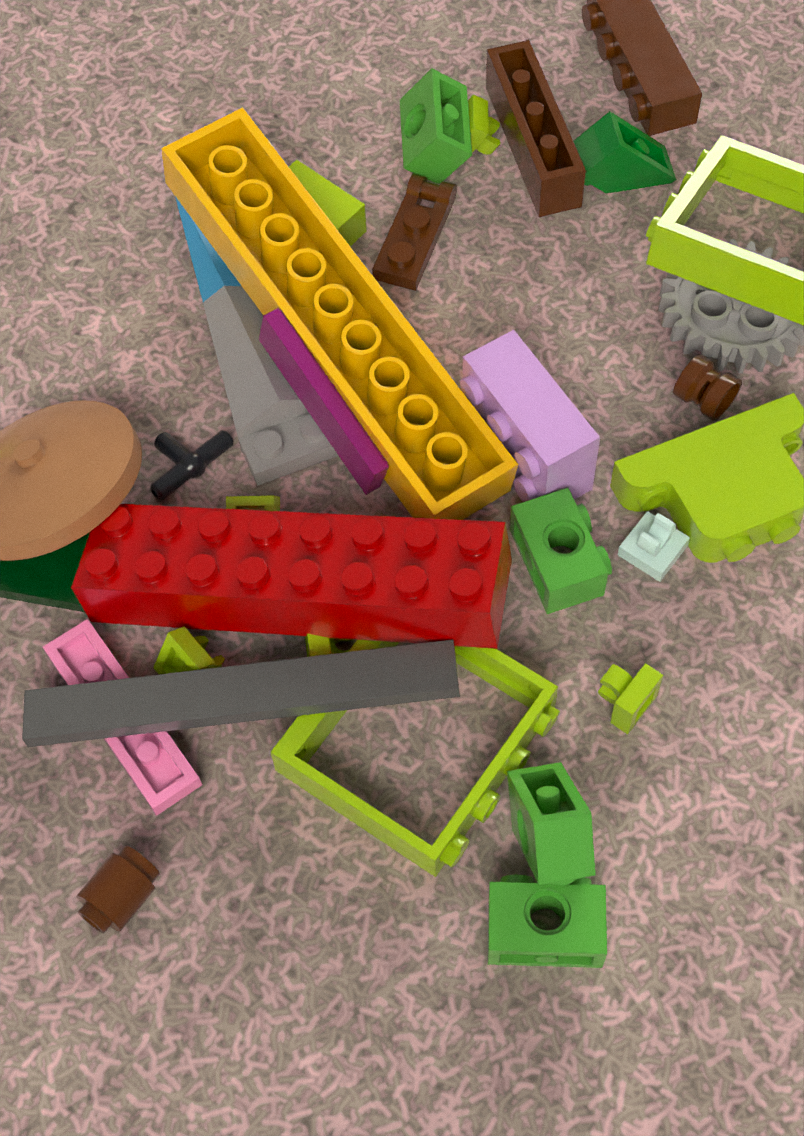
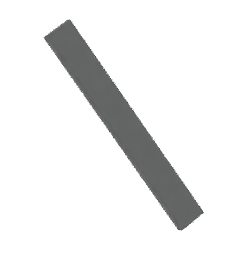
M454 640L25 690L22 740L27 747L460 697Z

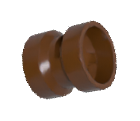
M698 354L680 374L675 383L673 394L685 403L693 401L700 406V411L703 415L712 421H716L737 397L742 386V380L730 372L722 374L715 369L712 360L702 354Z

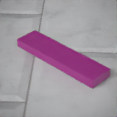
M277 308L263 315L258 339L365 495L380 488L389 468V464L282 310L280 311Z

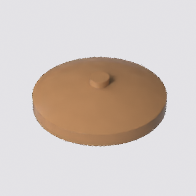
M97 401L64 402L30 413L0 431V560L15 561L29 559L63 548L96 528L125 499L133 487L141 467L142 447L131 423L119 409Z

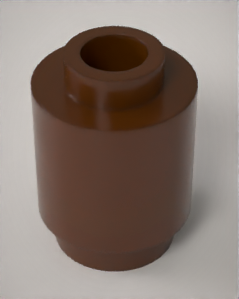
M125 846L118 855L112 853L76 895L77 899L83 904L78 914L88 924L103 934L109 927L120 932L155 890L153 882L160 875L159 871L139 852L129 846Z

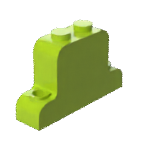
M792 393L614 461L610 487L619 503L630 511L642 512L658 507L665 508L676 523L679 531L690 537L688 547L693 555L704 562L715 563L727 559L728 562H736L752 553L756 546L771 540L774 544L784 543L799 533L801 530L800 524L804 516V478L790 457L803 444L799 436L804 425V408L796 395Z

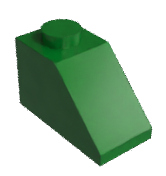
M610 111L573 141L586 170L584 185H592L606 194L670 184L676 180L666 147Z

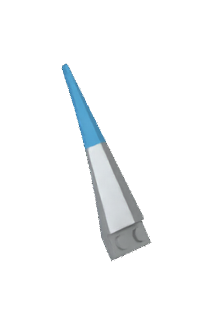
M176 198L240 448L257 486L337 457L338 454L258 340L263 314Z

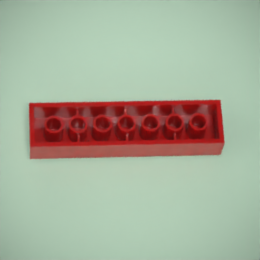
M120 504L109 517L90 531L71 588L89 620L95 623L172 628L185 627L187 629L294 636L312 634L327 638L416 644L454 640V646L497 649L512 556L506 522Z

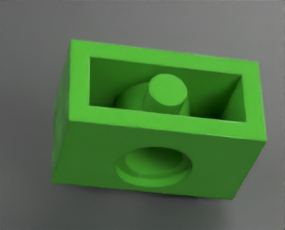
M431 68L400 99L403 168L413 174L425 176L429 181L440 184L472 156L467 86Z
M569 488L511 506L510 532L546 614L604 596L608 575L612 574L611 562L605 548L602 545L596 547L590 534L592 532V524L588 511L582 503L576 505ZM565 546L570 548L572 552L562 554L554 551L552 548Z
M559 762L507 771L512 831L538 885H566L578 878L595 876L592 814L563 764Z
M518 874L503 876L500 882H489L488 965L603 968L607 956L606 885L592 884L591 879L586 877L578 878L566 885H538L533 877ZM540 909H549L560 917L562 924L554 930H542L534 925L531 915Z

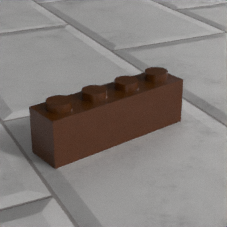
M587 0V4L582 6L584 26L587 31L593 30L597 38V47L603 61L608 60L613 69V80L618 91L624 90L628 98L632 119L635 122L640 121L648 136L696 124L702 92L652 1Z
M526 40L487 49L486 90L538 217L582 207L586 170L530 41Z

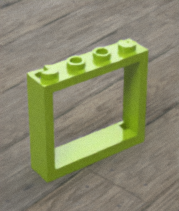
M721 135L710 151L707 149L702 151L695 171H687L681 183L679 193H671L665 204L662 217L655 216L652 219L646 233L648 241L651 242L646 264L804 326L803 271L684 226L715 181L804 214V165Z
M357 640L348 652L395 647L399 642ZM455 646L456 663L529 709L433 845H430L307 764L347 710L298 716L270 752L275 771L436 877L445 864L451 868L457 864L470 841L465 836L476 819L484 823L496 808L501 797L496 790L506 778L507 771L524 768L531 754L526 749L536 733L541 737H545L560 713L555 708L558 686L498 649Z

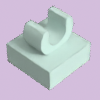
M647 511L621 543L617 555L660 582L687 548L690 537L676 529V523L659 513L655 516Z

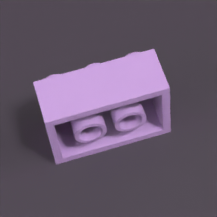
M515 330L463 356V379L460 380L461 390L518 463L513 484L522 502L565 488H569L574 500L593 489L600 437Z

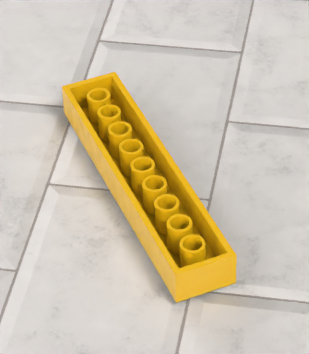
M243 107L161 148L165 183L260 312L265 315L277 308L280 311L282 310L389 464L384 479L413 518L464 520L511 491L518 463Z

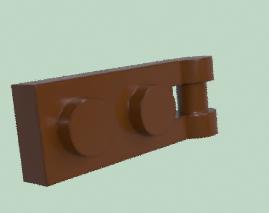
M411 175L404 199L372 268V275L376 281L414 291L417 290L454 204L457 193L456 184L442 181L438 185L427 182V177ZM422 199L434 202L433 208L420 205Z

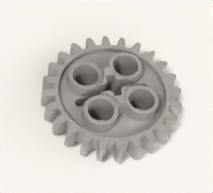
M731 239L729 244L738 247L736 240ZM750 241L745 249L771 259L773 254V248L771 247L767 248L762 254L755 252L756 246L753 241ZM786 256L776 262L788 265L790 258ZM667 273V277L663 279L658 311L664 313L661 324L662 327L672 328L670 336L672 342L686 340L683 349L685 355L698 350L709 359L711 357L717 359V366L720 371L724 370L728 362L735 363L738 373H743L746 363H752L758 372H763L766 360H769L778 367L781 365L784 354L793 358L798 346H804V326L670 273Z

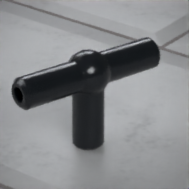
M221 430L198 449L190 451L169 433L163 432L159 434L154 441L155 448L174 462L176 466L150 485L152 494L157 499L164 500L189 479L200 477L205 472L207 465L233 446L231 435Z

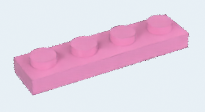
M88 619L43 646L46 655L67 685L129 678ZM167 731L104 738L156 816L202 786L199 776Z

